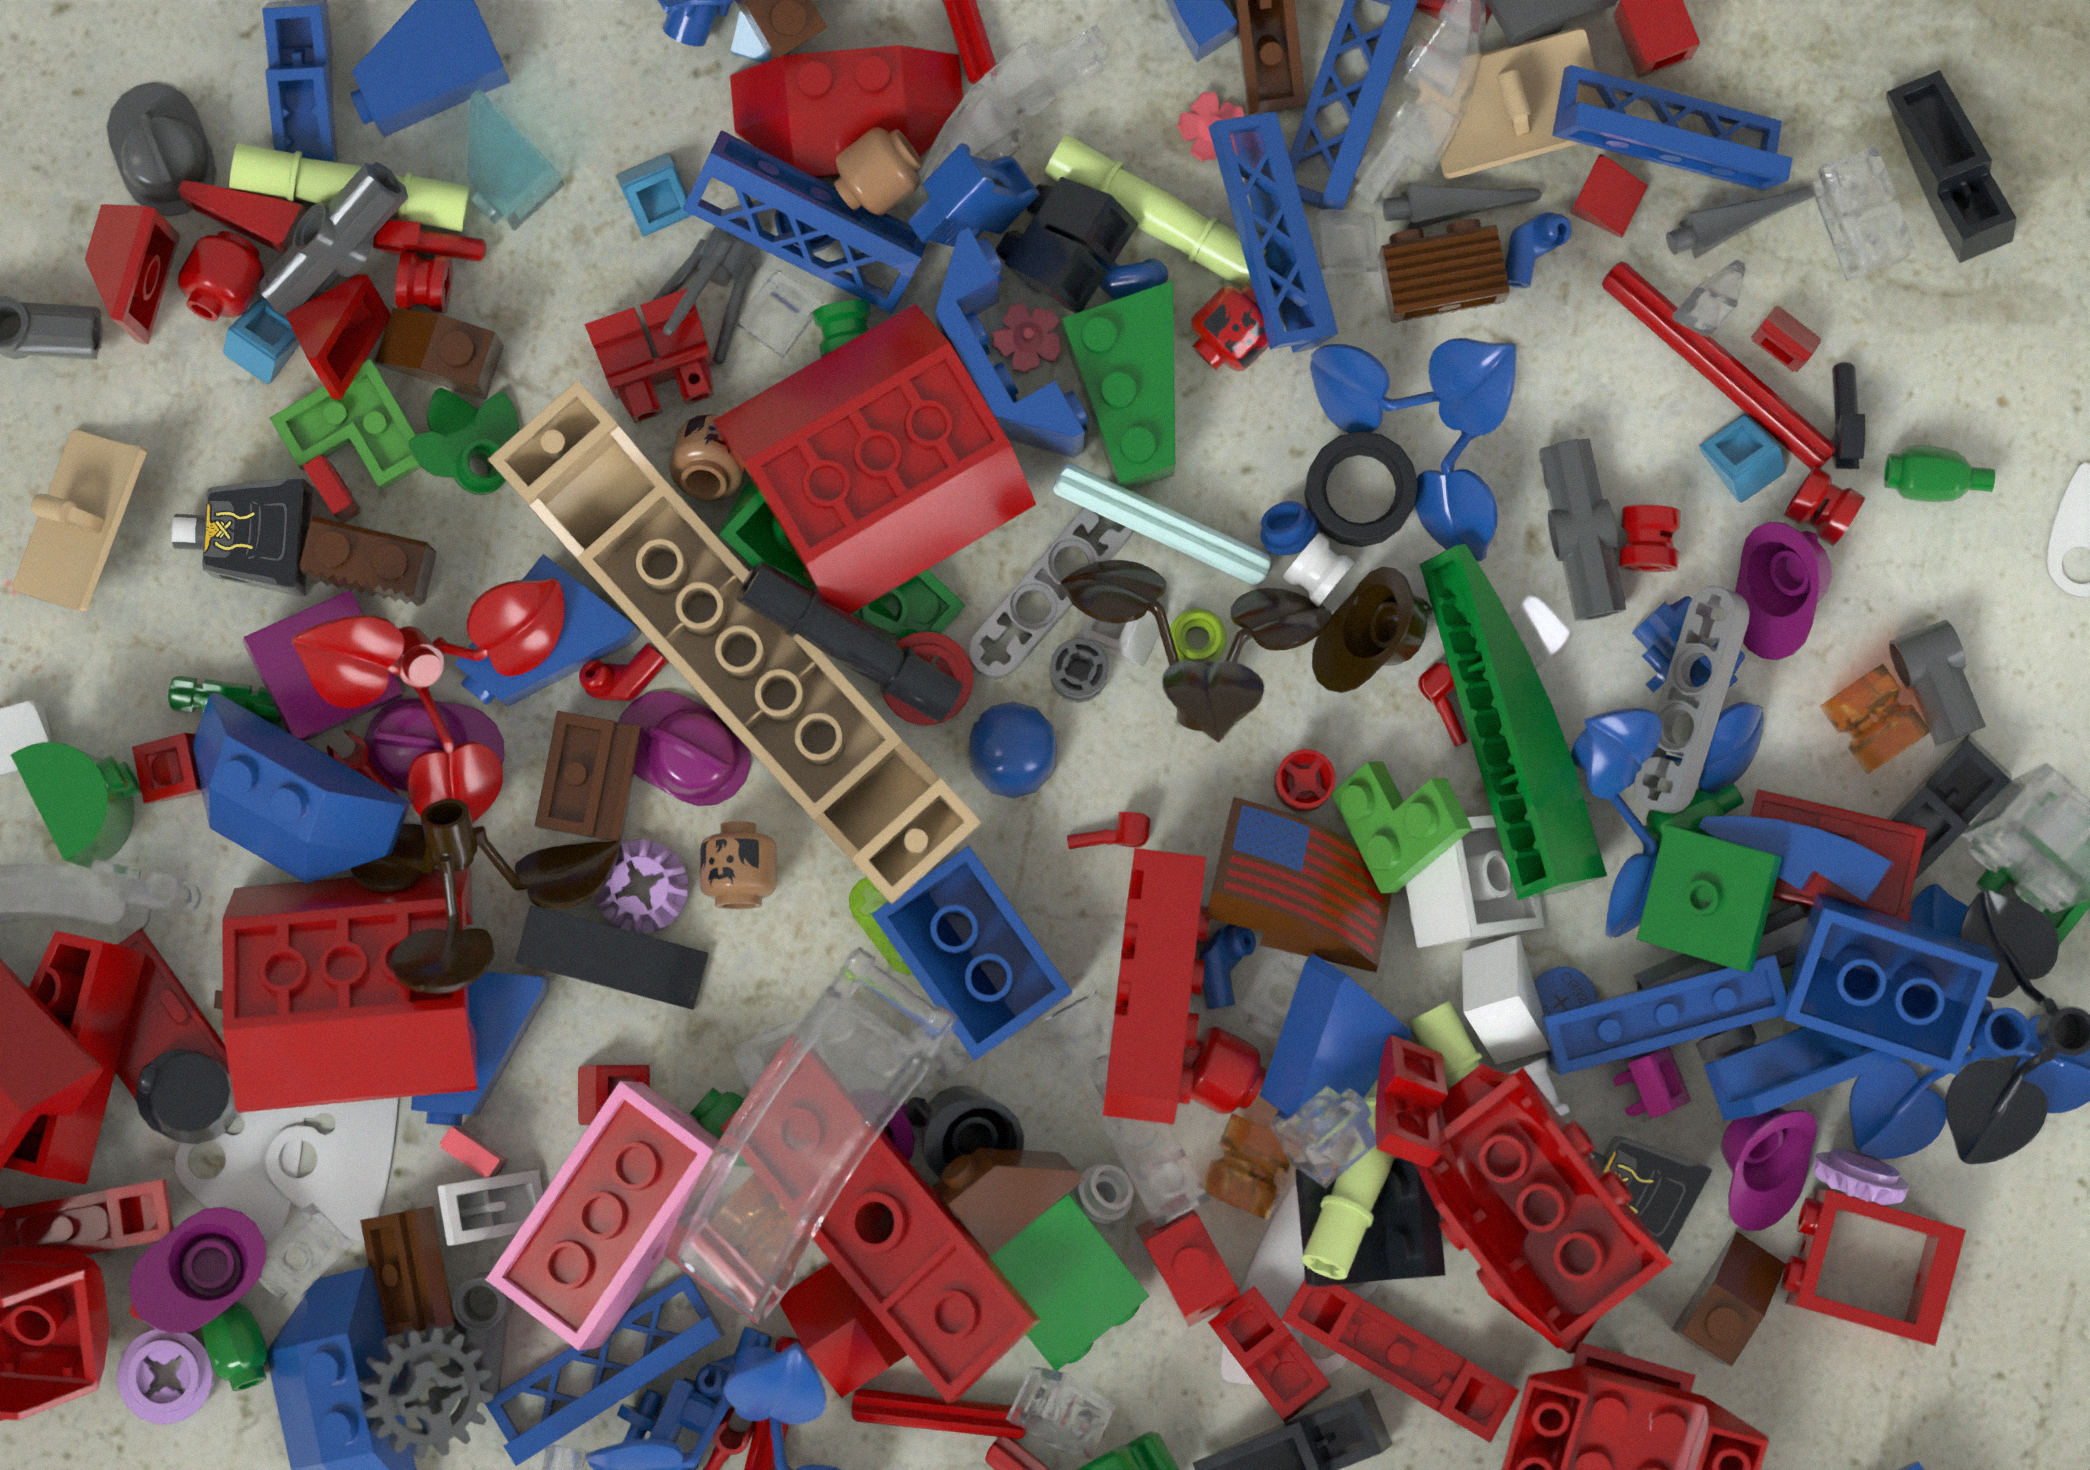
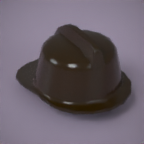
M1380 567L1369 572L1358 584L1354 592L1331 615L1328 627L1317 636L1312 651V669L1316 680L1326 690L1344 693L1357 689L1368 681L1382 666L1398 665L1406 662L1419 651L1425 639L1427 620L1432 614L1433 609L1426 600L1412 593L1406 576L1399 570L1390 567Z

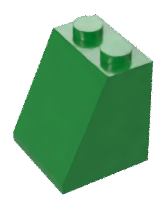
M1068 1193L991 1257L988 1255L1041 1318V1321L1026 1336L1056 1372L1064 1365L1074 1363L1083 1358L1090 1351L1095 1340L1111 1327L1119 1326L1129 1321L1137 1313L1140 1304L1150 1297Z

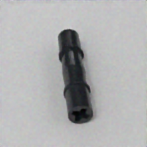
M760 560L753 567L737 595L738 602L786 630V635L794 637L796 634L838 663L881 685L880 692L885 695L891 694L933 721L939 723L950 712L959 697L962 682L916 655L911 647L907 646L901 649L861 620L819 598L820 592L814 588L810 590L763 560Z

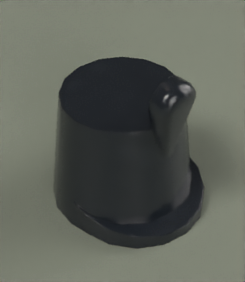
M177 1049L160 1054L140 1071L135 1096L139 1114L151 1129L176 1142L197 1145L214 1140L229 1129L238 1114L235 1108L229 1068L226 1064L210 1055L197 1051Z
M952 1086L939 1092L928 1104L925 1098L913 1097L907 1102V1119L910 1121L911 1126L922 1128V1153L926 1164L940 1179L944 1169L953 1160L962 1155H970L978 1148L1024 1149V1133L1019 1119L1005 1105L980 1090L970 1086Z

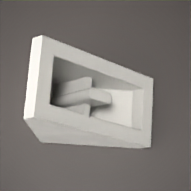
M1520 934L1462 951L1463 1012L1495 1064L1498 1065L1549 1050L1550 1047L1541 1017L1544 1013Z
M539 1169L437 1186L447 1246L517 1234L543 1195Z

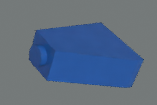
M416 0L352 70L360 89L351 92L350 95L364 125L374 121L382 135L386 137L511 81L475 0Z
M542 554L522 580L538 581L554 577L562 587L565 605L563 627L555 648L550 655L533 670L510 677L499 674L491 665L488 656L481 661L460 657L455 665L467 674L460 684L487 706L496 697L509 707L581 670L587 662L601 660L634 643L641 633L629 620L546 555ZM472 642L468 648L475 649L479 647Z
M1313 953L1304 964L1260 1097L1278 1111L1272 1121L1295 1139L1301 1142L1308 1133L1325 1146H1328L1378 1080L1385 1041L1390 1035L1407 1040L1413 1032L1348 975Z
M485 972L477 981L468 985L469 1018L477 1037L478 1090L412 1096L411 1110L427 1112L426 1124L462 1126L463 1115L479 1116L549 992L550 979L543 976Z

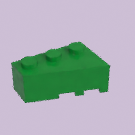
M1173 281L1062 318V335L1114 483L1128 490L1174 476L1176 464Z

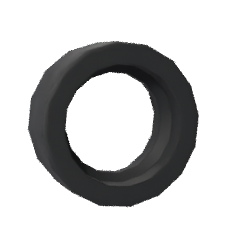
M1358 431L1340 435L1321 448L1309 468L1304 495L1307 508L1315 516L1318 528L1322 533L1340 544L1365 547L1382 543L1401 529L1415 506L1418 482L1414 465L1400 445L1382 434ZM1358 455L1373 457L1383 463L1392 474L1396 488L1394 502L1387 513L1376 521L1367 523L1350 522L1338 515L1330 505L1326 492L1328 476L1333 468L1344 459Z

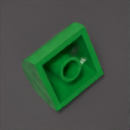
M56 742L32 744L10 754L64 861L93 869L111 859L122 848L130 835L134 822L133 796L141 792L134 773L125 761L118 764L111 755L100 759L72 746Z

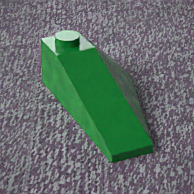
M751 479L745 485L717 534L751 566L754 567L760 560H763L811 590L812 587L803 574L805 569L803 563ZM927 569L851 615L904 638L921 631L940 634L966 605Z

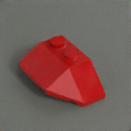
M903 45L783 55L778 59H772L730 75L735 134L746 143L816 178L839 177L840 174L836 165L837 156L841 151L875 127H880L889 133L895 129L899 130L911 143L922 160L950 127L955 125L965 114L959 55Z

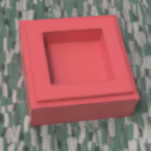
M451 1126L440 1141L442 1145L440 1148L484 1178L497 1176L508 1161L459 1126Z

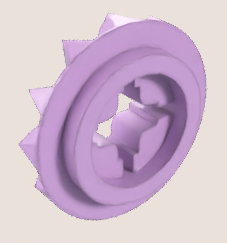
M647 839L620 843V854L612 873L603 889L595 896L597 906L607 920L620 929L639 934L656 932L671 924L684 908L688 896V877L681 860L668 847ZM632 863L635 869L639 870L644 877L652 875L657 877L661 874L665 876L657 880V884L649 889L651 895L650 903L653 907L650 910L646 903H642L641 899L636 895L622 896L620 898L617 896L625 891L624 888L632 884L630 877L632 872L629 867Z
M1834 1148L1830 1152H1819L1816 1154L1813 1165L1814 1174L1820 1181L1826 1182L1830 1188L1845 1192L1847 1196H1855L1866 1202L1874 1201L1882 1205L1897 1204L1904 1201L1909 1185L1899 1177L1900 1172L1891 1165L1879 1159L1861 1155L1859 1152L1841 1148Z
M158 1329L149 1330L135 1338L122 1354L117 1371L119 1392L127 1407L138 1417L148 1422L171 1424L183 1421L204 1406V1402L214 1386L212 1363L199 1338L187 1332L172 1334ZM182 1356L184 1359L179 1363L180 1368L175 1375L181 1382L180 1386L185 1389V1392L169 1385L155 1391L151 1395L150 1392L155 1387L154 1383L159 1375L153 1369L154 1365L148 1358L153 1362L158 1361L160 1364L167 1365L174 1360H179Z

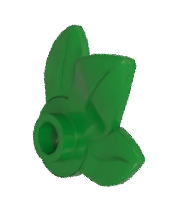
M444 388L435 390L427 410V423L430 432L418 434L409 440L414 458L428 473L438 477L454 478L463 490L471 494L487 495L495 492L506 480L488 459L519 432V423L511 400L505 392L500 391L488 398L476 410L471 404ZM477 458L486 464L488 470L486 476H478L473 473L470 468L471 459Z

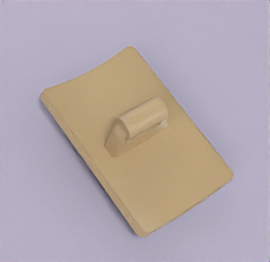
M1584 28L1569 29L1428 68L1418 73V80L1443 175L1446 179L1460 177L1580 144L1552 136L1564 68L1573 65L1596 71ZM1578 85L1575 104L1582 102L1606 109L1605 103L1595 88Z
M78 429L72 430L48 493L37 494L32 500L31 510L33 514L38 516V519L13 582V589L15 591L84 613L87 611L146 457V448L110 440Z

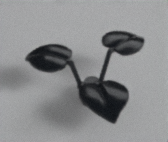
M1990 890L1979 892L1972 900L1963 917L1959 938L1989 947L1999 964L1990 986L1988 997L2003 998L2020 986L2022 991L2042 1008L2043 1013L2038 1019L2036 1034L2043 1048L2041 1052L2020 1064L2013 1074L1999 1062L1984 1060L1965 1066L1959 1071L1958 1076H1955L1951 1081L1945 1099L1946 1116L1957 1155L1966 1164H1986L2004 1159L2031 1142L2044 1124L2048 1102L2042 1089L2032 1083L2022 1081L2023 1078L2043 1063L2051 1062L2056 1054L2076 1056L2090 1049V1014L2077 1007L2057 1006L2053 999L2047 998L2030 982L2032 979H2039L2047 975L2056 963L2059 940L2053 924L2045 914L2034 906L2002 896Z

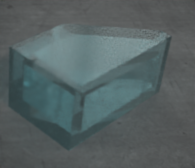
M480 88L477 89L470 96L467 178L477 192L470 200L493 225L502 218L515 231L565 184L556 168Z

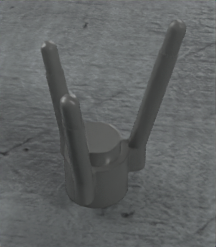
M715 226L707 241L704 239L699 240L691 256L652 299L655 300L675 293L696 269L699 272L663 327L664 334L670 336L675 332L681 321L684 320L709 280L724 287L728 285L731 279L734 280L713 358L717 365H721L725 361L746 287L756 271V268L747 262L755 249L752 244Z

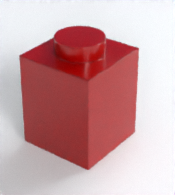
M1620 0L1613 14L1638 79L1692 59L1700 45L1683 0Z

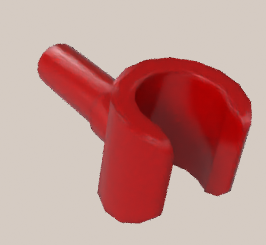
M1435 663L1420 675L1418 688L1423 696L1435 706L1437 712L1440 713L1452 743L1456 747L1467 742L1453 705L1446 697L1456 688L1451 671L1447 665Z
M343 730L355 744L354 751L350 756L341 758L329 745L326 746L327 754L330 757L399 795L373 767L374 765L368 759L369 750L366 742L354 732Z
M1119 812L1117 830L1104 829L1067 835L1068 848L1076 849L1103 844H1115L1131 848L1142 847L1149 838L1151 819L1142 813Z
M728 1408L713 1435L716 1446L712 1450V1455L703 1470H720L731 1454L742 1453L747 1448L753 1435L756 1421H751L746 1431L737 1432L728 1425L735 1408Z

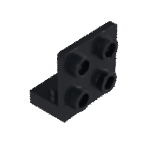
M1402 1158L1394 1159L1387 1179L1371 1210V1214L1374 1217L1373 1222L1365 1231L1345 1279H1333L1323 1276L1304 1264L1305 1282L1308 1287L1445 1276L1442 1232L1439 1226L1440 1212L1435 1207L1415 1164ZM1342 1163L1301 1166L1295 1171L1303 1254L1321 1213L1322 1200L1325 1196L1331 1195Z

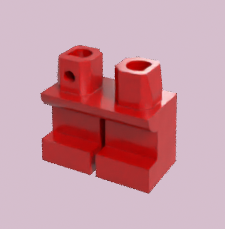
M688 288L640 305L658 354L657 358L653 357L635 307L584 324L605 373L610 390L616 399H621L634 423L663 413L654 386L676 379L685 404H692L714 395L712 375L709 369L710 366L714 365V361L696 302L672 335L667 336L663 332V327Z

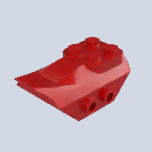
M1482 1063L1447 1090V1097L1436 1110L1441 1154L1430 1168L1414 1163L1435 1207L1444 1217L1439 1222V1226L1446 1238L1457 1250L1463 1251L1467 1248L1481 1266L1476 1271V1275L1487 1292L1497 1301L1504 1297L1509 1305L1555 1348H1561L1673 1263L1628 1205V1202L1634 1197L1625 1182L1612 1169L1606 1173L1602 1171L1590 1155L1596 1147L1585 1130L1575 1120L1566 1124L1523 1067L1516 1073H1505L1492 1069Z
M22 1246L0 1248V1421H20L98 1390L105 1367L110 1325L105 1282L101 1268L92 1258L84 1253L71 1250Z

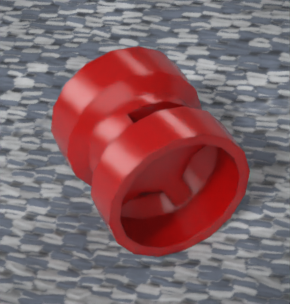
M1815 466L1791 499L1783 515L1797 524L1808 523L1816 528L1820 539L1834 546L1855 518L1865 500V496L1852 488H1839L1832 483L1830 474ZM1826 497L1827 500L1818 512L1817 508L1819 507L1823 499Z
M1659 505L1623 507L1621 527L1628 535L1626 544L1620 549L1619 567L1639 572H1670L1677 570L1679 551L1673 546L1672 535L1680 529L1681 511L1677 508Z
M1301 749L1290 753L1283 759L1274 776V790L1277 798L1286 808L1294 812L1307 813L1318 809L1327 801L1335 787L1336 775L1333 765L1325 755L1315 750Z

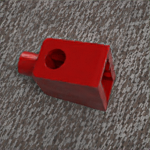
M1187 1199L1135 1227L1188 1327L1229 1306L1240 1297L1239 1290L1197 1212Z

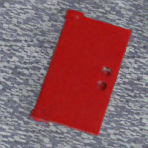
M1757 789L1750 817L1777 819L1817 828L1858 843L1895 863L1870 903L1862 901L1819 873L1816 874L1806 891L1797 889L1777 876L1773 899L1812 908L1817 892L1911 922L1912 904H1910V899L1927 828Z
M143 929L137 930L117 944L146 952L115 1071L135 1101L140 1071L160 1054L177 1049L197 1051L214 1057L229 1068L225 1044Z

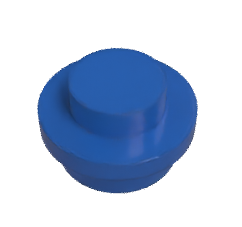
M1285 501L1274 505L1263 515L1261 520V541L1265 549L1275 555H1293L1303 551L1318 533V522L1310 510L1304 508L1301 503L1295 501Z

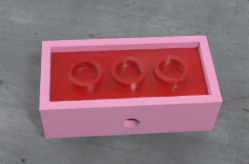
M620 1081L486 1280L578 1351L602 1348L735 1150L643 1082Z

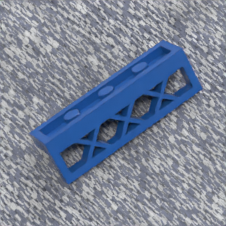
M1344 0L1289 154L1294 176L1300 163L1319 154L1322 155L1331 175L1324 194L1297 185L1302 203L1342 216L1418 0H1372L1387 5L1390 9L1384 25L1362 35L1352 15L1357 0ZM1347 27H1349L1354 39L1342 44ZM1379 38L1372 55L1367 44ZM1359 48L1368 66L1367 74L1364 79L1343 88L1333 68L1336 58ZM1330 80L1335 92L1322 98L1327 83ZM1360 91L1353 108L1348 97ZM1340 101L1349 119L1347 130L1324 141L1314 121L1317 111ZM1311 133L1316 146L1304 151L1307 139ZM1341 145L1336 161H1334L1329 150Z
M1573 65L1564 68L1552 136L1762 191L1789 181L1792 164L1791 157L1777 154L1782 126L1781 120ZM1578 85L1595 88L1608 109L1582 102L1575 104ZM1615 94L1626 96V98L1619 102ZM1636 99L1648 102L1661 123L1627 115L1624 107ZM1668 108L1679 110V112L1672 116ZM1689 113L1701 116L1713 137L1680 129L1677 121ZM1721 122L1728 123V124H1732V125H1731L1730 127H1728L1727 129H1725V128L1723 127V125L1721 124ZM1742 127L1762 132L1760 149L1734 143L1729 136Z
M1277 112L1215 121L1208 128L1256 301L1263 315L1264 330L1269 348L1272 350L1291 346L1293 353L1312 350L1339 333ZM1230 135L1233 137L1237 155L1235 154ZM1248 194H1249V198H1250V201H1251V205H1252L1253 211L1250 209L1249 201H1248V198H1247V195H1248ZM1265 248L1268 249L1266 259L1269 267L1266 266L1263 255V250ZM1279 306H1280V309H1281V313H1282V316H1283V320H1284V323H1285V327H1286L1287 332L1284 331V327H1283L1282 320H1281V316H1280L1279 309H1278Z
M722 130L682 209L862 300L869 301L870 304L891 314L894 312L921 261L927 244L921 242L909 224L888 213L875 215L867 211L863 206L855 211L852 210L840 196L836 187ZM711 177L733 187L741 205L723 210L701 199ZM750 196L757 200L752 202ZM775 208L787 214L793 231L775 236L762 229L756 213ZM745 216L746 219H747V221H745V220H743V219H741V218H739V217ZM802 222L809 225L810 227L804 228ZM827 234L840 241L846 257L827 262L814 255L809 239ZM798 242L799 247L793 245V243ZM855 249H857V250H859V251H861V252H863V253L856 254ZM881 261L899 270L900 273L890 292H887L867 282L861 265ZM846 269H851L852 274L849 273V272H847V271H845V270H846Z
M1769 954L1756 958L1753 972H1744L1724 966L1541 1016L1551 1050L1546 1052L1550 1063V1070L1558 1075H1563L1782 1016L1787 996L1776 955Z
M1803 1026L1703 1065L1723 1120L1728 1121L1762 1114L1904 1058Z
M686 1274L627 1311L601 1348L599 1358L583 1355L590 1349L578 1351L572 1346L500 1391L498 1395H494L493 1401L487 1402L485 1405L507 1439L508 1443L503 1446L515 1466L724 1336L725 1332L690 1275ZM684 1291L701 1321L681 1334L657 1328L663 1303ZM653 1310L650 1326L633 1323ZM623 1328L648 1334L643 1357L632 1365L607 1360L612 1336ZM655 1336L671 1339L652 1351ZM573 1360L597 1366L592 1390L581 1397L556 1392L562 1367ZM605 1368L621 1371L601 1384ZM552 1374L548 1390L532 1387ZM522 1392L545 1397L546 1401L541 1422L520 1434L503 1404ZM554 1400L570 1403L551 1415Z

